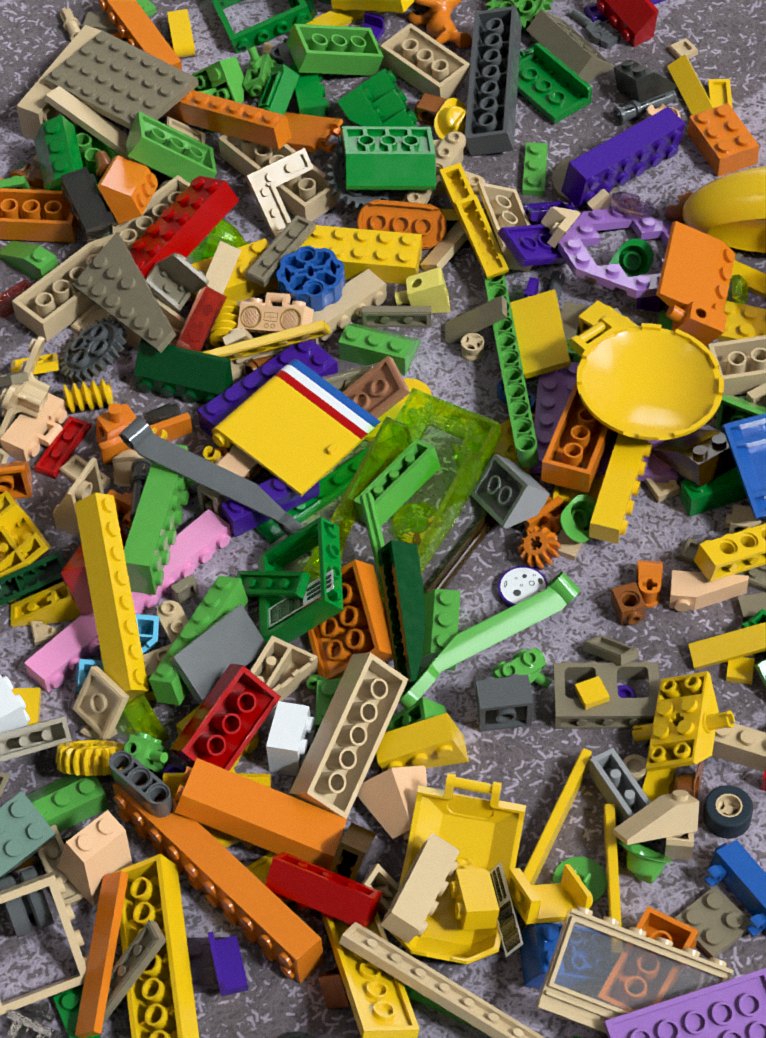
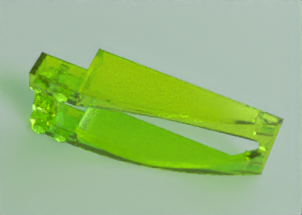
M412 388L396 420L387 416L384 419L330 519V522L339 526L341 558L349 534L358 517L353 500L416 439L421 440L428 426L458 437L463 442L461 446L451 443V449L457 465V475L417 548L422 575L453 527L502 436L499 422ZM319 545L313 550L302 571L311 575L309 583L320 577Z

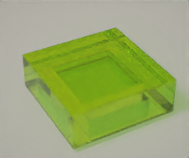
M740 274L732 275V297L737 303L748 304L747 281Z

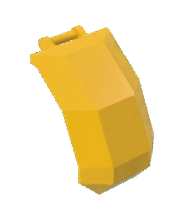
M452 773L447 774L445 790L418 786L399 887L421 845L431 833H434L460 850L456 859L473 858L477 868H484L490 872L501 862L507 881L509 869L516 867L526 805L500 801L501 782L494 781L493 784L459 778L456 777V774ZM454 788L491 794V799L454 793ZM454 871L450 877H446L445 880L449 884L440 897L437 895L435 900L439 904L430 917L427 915L425 921L429 924L421 937L416 935L409 943H406L393 933L391 934L411 954L469 965L499 952L501 936L498 924L493 929L463 930L461 920L456 919L455 916L456 900L450 895V881H454Z

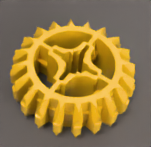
M97 739L64 742L57 747V769L62 773L77 776H105L111 774L109 759L113 753L123 751L124 744Z

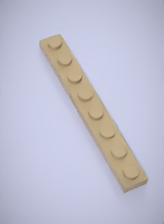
M357 922L353 923L342 934L339 944L490 1037L545 1038Z

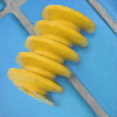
M220 301L213 316L210 343L215 348L225 346L222 337L228 335V332L232 329L237 328L240 309L235 301Z
M101 378L99 386L96 385L94 380H91L90 387H87L86 383L82 381L80 389H78L75 383H72L71 390L67 388L66 384H63L66 410L69 407L72 413H75L77 406L81 412H84L86 404L90 410H94L95 403L98 404L100 409L104 408L105 401L108 406L114 403L110 379L109 384H106L104 379Z

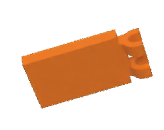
M285 112L292 138L286 144L297 151L305 148L306 152L315 153L318 149L332 152L336 147L335 143H330L328 140L331 135L339 137L340 126L343 123L342 119Z

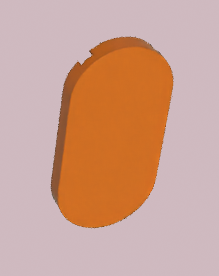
M373 200L360 210L357 217V228L422 234V249H429L435 247L445 237L447 222L442 211L431 204Z

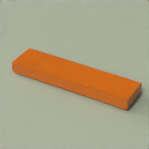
M188 412L150 425L151 429L157 428L156 435L161 437L162 430L164 429L168 434L166 440L169 442L192 433V421ZM120 436L99 444L101 461L104 465L111 463L113 457L117 456L118 453L131 448L122 441Z

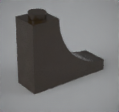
M351 823L338 846L329 871L355 881L376 833ZM312 908L310 915L321 920L323 919L322 912Z

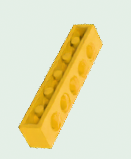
M766 522L753 528H745L737 533L726 534L721 538L706 540L699 545L694 562L709 582L766 564Z

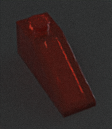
M206 286L176 347L200 352L227 296Z

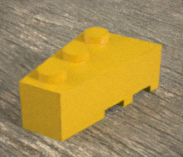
M448 713L385 732L376 752L378 764L383 771L397 767L425 766V768L469 762L464 735Z

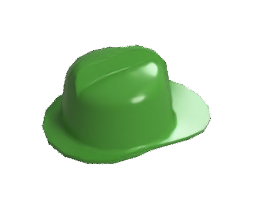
M586 494L578 495L570 501L560 515L562 529L572 541L585 543L591 539L589 537L590 521L597 502L592 496Z
M617 838V842L627 850V869L637 879L646 883H653L656 877L662 873L665 864L673 861L646 842L626 845Z

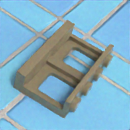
M569 661L554 663L555 729H633L634 725H645L654 722L660 686L658 662H629L621 666L613 662L598 663L596 661H589L587 663H572ZM599 676L610 696V701L585 710L579 698L566 697L565 680H588ZM617 680H648L649 696L646 698H621L618 695Z

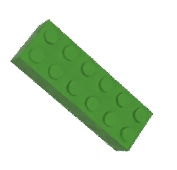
M175 444L185 450H188V446ZM154 462L151 464L124 547L131 592L155 595L158 586L163 584V569L170 561L169 549L176 542V527L181 525L183 518L182 508L183 505H187L189 499L188 488L194 484L193 481Z

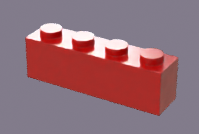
M285 852L273 857L265 886L278 898H289L296 901L297 905L302 908L318 910L322 912V916L328 919H339L346 922L348 927L355 922L365 928L374 922L382 895L381 891Z

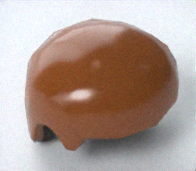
M686 190L684 195H678V205H669L664 217L673 222H684L682 216L683 206L693 192Z

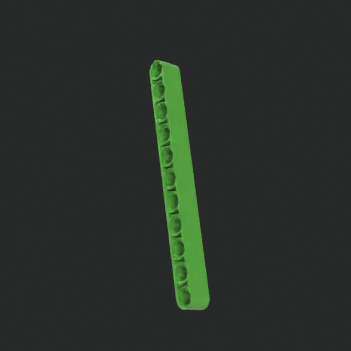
M484 274L488 302L499 296H503L507 300V318L493 324L517 460L523 467H532L539 462V452L505 274L487 279Z

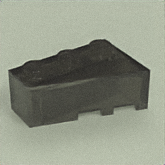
M84 167L62 175L61 190L63 200H68L71 206L69 211L72 215H75L78 221L77 225L85 240L89 243L113 234L115 220L112 213L107 212L105 208L106 201L96 189L97 181L94 174H89L87 168Z

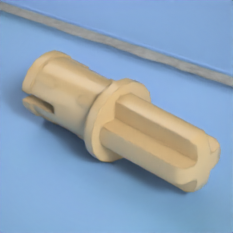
M64 7L60 12V16L63 21V28L68 32L72 41L80 32L79 21L74 17L70 8L66 9Z

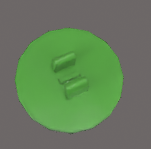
M583 856L571 857L562 861L555 869L553 883H561L564 865L570 864L586 888L591 892L593 903L597 902L604 895L607 887L606 873L602 866L593 859Z

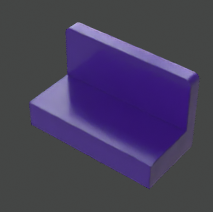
M213 931L208 932L221 997L249 990L237 935L215 940Z

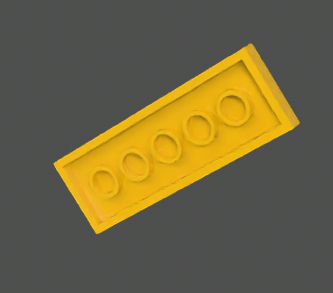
M377 911L374 922L366 928L388 941L384 928L380 926L381 920ZM323 916L322 920L361 1038H417L420 1029L404 984L339 944L342 934L349 927L342 920L328 919Z

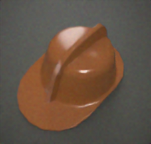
M704 760L699 762L695 773L683 774L674 778L669 785L668 794L675 790H685L697 799L702 783Z

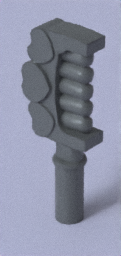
M576 9L571 12V16L586 27L585 35L595 45L609 49L620 41L621 36L619 34L615 36L612 32L606 30L605 27H602L600 20L592 22L590 18H587Z

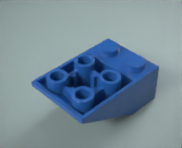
M529 924L520 933L523 945L520 946L524 986L541 989L562 928L561 924ZM573 926L554 983L565 988L604 984L612 971L607 934L593 929Z

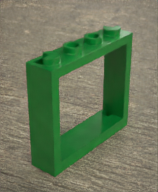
M211 0L236 54L291 31L294 24H306L313 21L305 0H297L298 6L234 34L223 9L243 0Z
M323 517L317 518L258 556V571H283V567L319 545L321 599L269 628L268 609L284 598H259L260 634L266 643H268L271 636L289 643L343 611L339 526ZM333 569L334 589L327 592L326 573Z

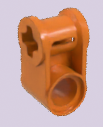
M637 560L636 583L646 608H653L659 603L663 573L662 561Z

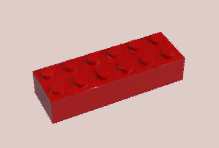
M198 176L193 179L190 186L176 197V201L162 212L161 217L147 228V232L132 244V248L129 251L144 278L156 262L173 253L181 254L187 258L239 202V199L226 180Z

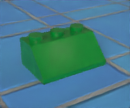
M63 115L43 122L34 139L44 190L67 191L86 183L74 125Z

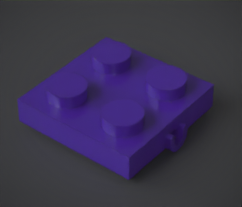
M567 201L522 204L527 217L534 224H542V219L551 207L576 210L573 202L569 204Z

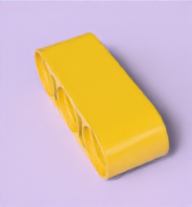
M188 9L168 11L167 17L173 51L179 58L196 56Z

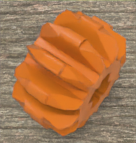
M535 526L532 533L526 530L527 537L520 538L522 545L517 547L518 552L521 554V560L532 568L538 566L540 569H544L545 563L553 566L552 559L559 558L557 551L561 549L558 536L546 527L541 530Z

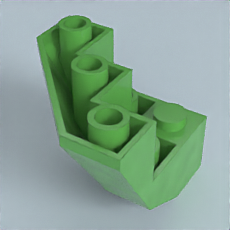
M236 57L220 60L192 74V76L198 78L199 84L193 90L243 103L244 76Z

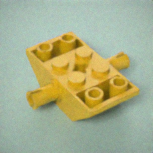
M708 671L660 680L654 722L645 725H634V730L632 731L636 742L650 740L646 763L647 771L698 764L712 756L716 729L734 727L735 718L732 711L718 713L719 709Z

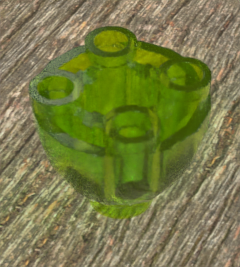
M222 219L209 233L201 259L213 257L220 241L236 248L247 245L250 242L245 241L241 233L232 224Z

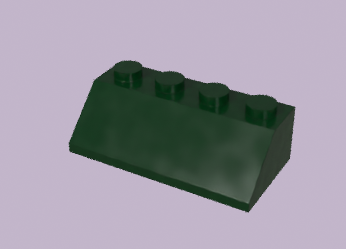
M143 339L139 342L134 378L136 389H140L142 392L158 393L166 398L175 397L183 399L188 403L207 404L234 385L229 358L167 345L162 353H160Z

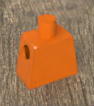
M696 301L690 302L683 309L672 304L666 313V316L673 320L671 331L681 330L699 340L706 347L721 336L725 330L727 314Z
M113 403L109 405L108 412L97 417L96 443L98 446L102 442L119 437V434L136 418L128 404Z

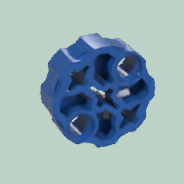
M304 246L298 248L293 253L286 254L280 260V268L276 272L279 293L290 294V305H292V301H302L315 312L323 310L330 304H335L342 297V289L345 286L344 265L341 260L335 257L333 251L327 248L319 249L312 246Z

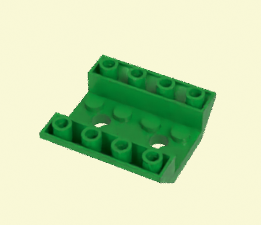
M342 126L340 128L339 142L340 146L343 145L345 155L344 178L346 190H436V153L431 127Z

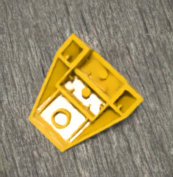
M7 490L0 495V578L32 564L51 548V545L33 520Z

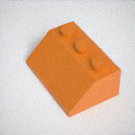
M117 155L114 156L97 187L118 224L142 216L158 187L156 176L150 172L147 166Z
M28 461L0 464V495L7 490L14 499L32 497V474Z

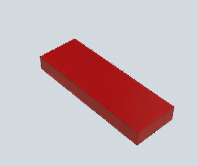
M69 416L62 426L63 430L47 447L34 466V472L56 479L60 473L59 468L70 459L90 430V423Z

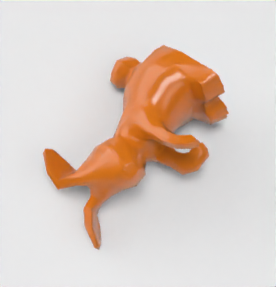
M414 0L416 4L430 8L422 15L410 12L408 19L414 25H426L427 35L442 45L446 42H453L459 48H467L472 45L473 38L466 32L457 31L455 24L450 19L453 9L462 0Z

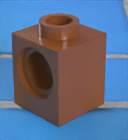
M424 93L422 99L417 101L415 105L417 122L434 126V118L447 99Z
M636 582L611 588L610 602L621 626L625 624L635 625L645 619L646 604Z

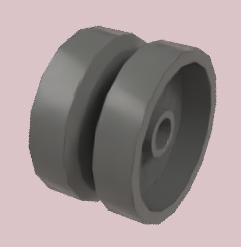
M33 866L21 871L19 877L21 883L38 876ZM12 876L0 879V890L17 885ZM43 889L2 903L8 921H12L17 938L31 933L32 926L28 918L30 914H33L37 926L41 929L54 924Z

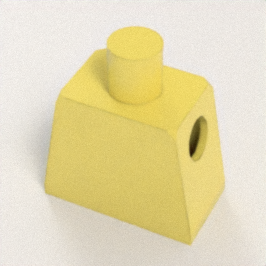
M441 267L409 276L406 279L407 290L395 292L397 306L410 304L411 306H431V313L451 312L449 294Z

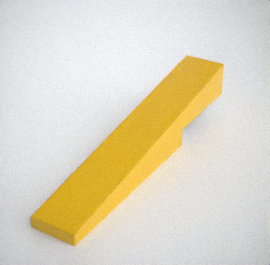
M461 162L440 169V180L487 279L509 272L477 195H474Z

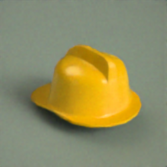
M447 99L434 118L435 133L440 139H444L450 132L456 131L462 134L465 132L467 108L459 99Z

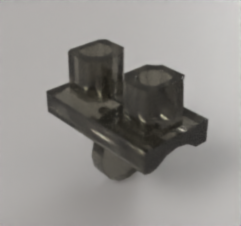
M45 1001L39 1002L37 1006L32 1004L27 1006L26 1011L32 1014V1018L11 1009L7 1015L11 1022L6 1035L12 1038H25L29 1028L36 1031L33 1038H60L62 1036V1032L42 1023L44 1020L51 1023L55 1017L48 1012L49 1003Z

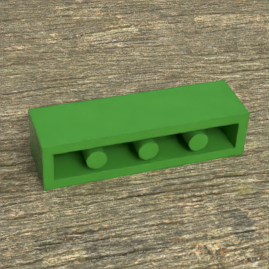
M416 439L357 496L353 502L360 521L365 523L360 496L372 493L380 526H382L441 467L435 447Z

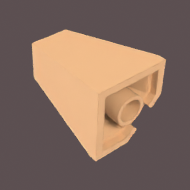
M425 766L390 768L362 783L357 796L392 839L404 838V841L409 840L418 786L427 787Z

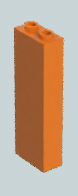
M196 758L193 768L187 766L182 778V782L186 783V785H179L174 800L178 801L175 813L276 854L285 852L329 870L338 849L347 821L346 818Z

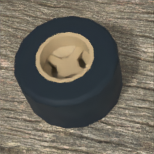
M731 785L719 786L713 789L706 797L703 810L704 824L717 837L725 839L737 838L743 835L750 827L753 814L752 800L739 787Z

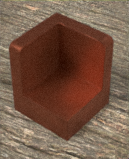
M338 966L331 968L318 977L328 1009L351 1006Z

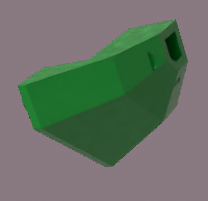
M386 68L337 101L348 119L361 126H418L416 123L418 118L412 109L409 110L406 104L407 97L395 84L397 78L391 70L387 71Z

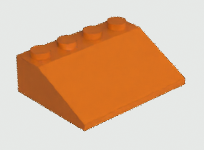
M678 221L672 222L656 295L669 307L674 304L683 309L690 302L696 301L724 313L736 254L722 240Z
M356 559L341 567L343 611L308 631L313 655L318 656V675L330 680L343 676L352 654L371 652L385 663L393 660L387 613L374 565ZM321 597L304 606L302 610L321 599Z

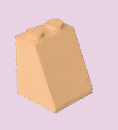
M107 810L65 843L57 867L92 907L99 901L103 876L133 865L126 830Z

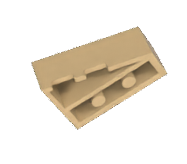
M271 636L250 671L280 695L279 701L282 702L306 682L311 675L317 672L318 656Z

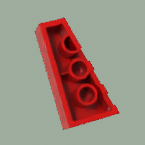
M119 522L121 539L124 549L127 537ZM81 544L61 573L64 584L68 586L83 616L94 612Z

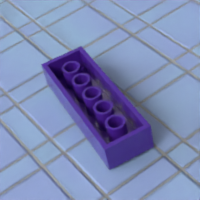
M669 107L664 108L570 161L561 192L579 209L586 205L601 189L604 188L610 193L615 186H623L628 180L642 175L650 167H656L667 157L672 158L678 152L679 142L683 137L686 123Z
M313 340L293 344L197 410L199 425L212 438V429L292 359L301 361L321 377L338 373V363ZM232 445L227 448L228 453L230 452Z

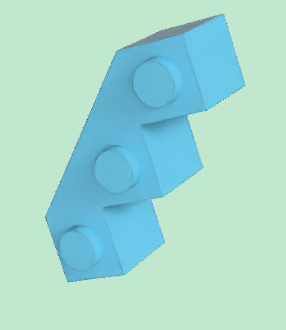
M135 614L144 655L152 651L158 641L159 616ZM79 659L75 672L74 692H80L92 666H98L104 672L101 660Z

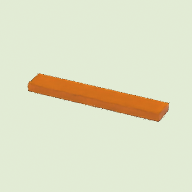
M123 871L104 875L102 879L75 1036L80 1038L100 1035L102 1033L128 881V874Z

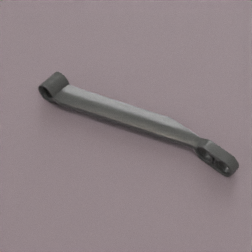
M136 417L119 434L122 441L141 457L276 521L280 529L288 537L303 528L294 517L286 513L256 483L155 435L150 426L140 417ZM319 545L305 554L312 557L319 550Z

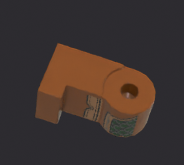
M19 161L9 174V178L12 176H25L30 186L44 189L40 167L33 166L25 161Z

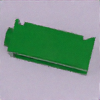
M284 64L271 67V74L258 107L285 115L300 75Z

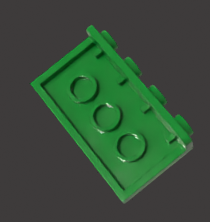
M540 43L534 44V52L519 60L517 92L553 124L591 104L592 88L590 84L581 79L575 71L568 68L562 60L556 58Z

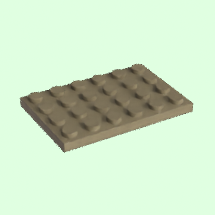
M103 30L44 78L46 86L52 89L58 86L62 87L92 110L130 130L138 111L158 120L199 85L198 78Z

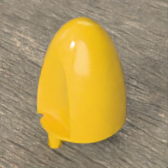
M766 166L725 175L696 190L683 206L682 216L686 225L722 240L729 248L766 253Z

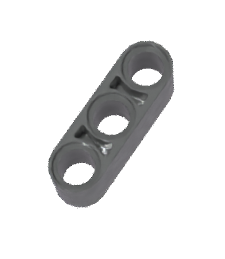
M117 751L111 755L109 766L114 782L153 816L159 818L168 816L173 810L169 787L127 751ZM139 783H145L144 785L137 786ZM157 799H164L161 802H155Z

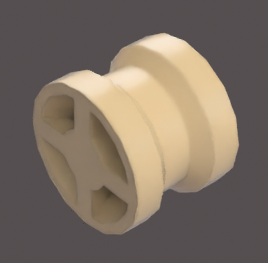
M477 333L464 335L461 340L462 357L472 362L482 359L484 356V338Z

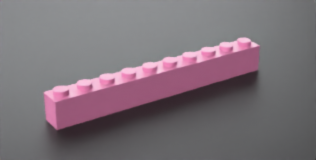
M208 509L176 536L175 544L170 546V561L168 565L164 566L163 584L158 586L156 594L131 592L135 614H142L147 609L154 608L162 596L172 592V585L193 574L195 569L200 564L208 562L213 553L219 548L226 547L232 538L230 524ZM94 613L79 616L24 662L28 676L46 692L49 693L53 688L60 687L64 683L65 678L72 672H76L79 659H89L91 656H96L101 652Z

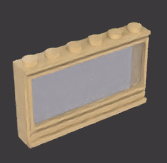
M577 906L576 909L571 908L567 911L534 1009H543L556 1014L558 1018L563 1020H572L580 1023L589 1030H598L606 1033L603 1024L605 1020L728 981L733 970L726 967L727 963L713 957H710V960L699 957L700 952L687 947H684L683 950L672 947L673 942L662 937H657L656 940L646 937L647 932L636 927H630L629 930L620 927V922L613 918L604 916L602 920L592 916L593 911Z

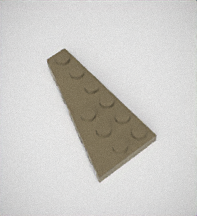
M116 232L72 285L162 353L176 336V333L167 317L163 314L142 272L124 244L123 238Z

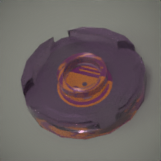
M619 191L616 194L613 193L610 199V204L617 210L639 218H650L655 209L650 201L645 200L644 203L640 201L641 197L628 192Z

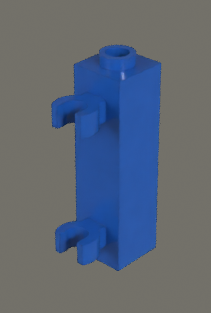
M737 840L729 844H721L714 850V857L710 868L706 871L709 875L704 877L703 880L710 888L717 885L721 880L753 916L749 919L751 924L745 929L754 937L763 930L766 931V873Z

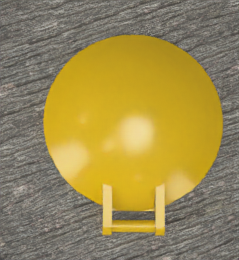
M605 315L598 320L597 324L579 336L574 335L568 340L571 349L582 357L577 368L576 382L578 393L587 410L599 422L611 430L628 437L643 440L679 438L704 426L718 410L724 392V378L721 376L719 363L711 351L699 340L681 330L676 329L674 332L661 328L662 325L651 323H642L640 327L628 328L627 325L620 327L609 316ZM602 331L605 332V333H603L602 335H600L599 337H597L596 339H594L593 341H591L590 343H588V344L586 343L587 341H589L590 339H592L593 337H595L596 335H598V334L601 333Z

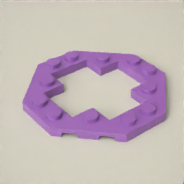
M623 207L595 209L593 211H584L559 241L558 251L574 276L582 279L587 277L597 280L596 284L614 290L615 287L623 289L627 292L626 295L633 298L657 296L661 273L627 277L619 264L597 266L585 246L599 245L601 237L597 231L632 227L639 239L661 238L667 246L672 224L642 213L631 212L633 213L632 215L620 211L624 209ZM664 258L660 259L659 267L661 270Z

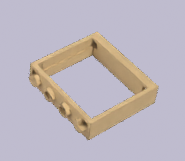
M53 872L1 890L0 904L49 886L79 974L3 1003L0 999V1015L84 984L89 956H82L80 946H83L84 942L80 930H73L70 921L75 919L70 903L64 904L61 895L66 893L61 877L55 878Z

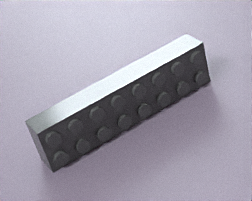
M516 6L478 11L474 15L465 124L466 144L471 156L513 151L522 29V23Z

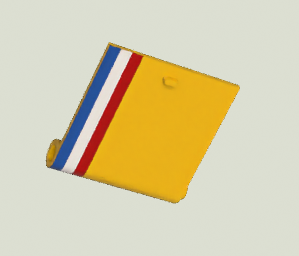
M292 359L212 429V439L220 447L228 448L234 444L298 495L303 496L379 427L381 421L301 361Z

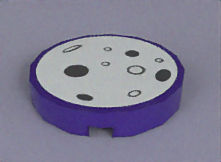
M517 566L502 574L498 582V596L504 602V605L510 608L544 591L547 588L548 582L545 576L537 569L529 566Z

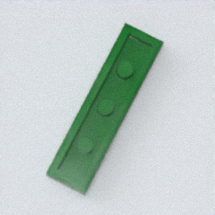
M238 570L236 578H241L247 597L303 599L311 577L306 572Z

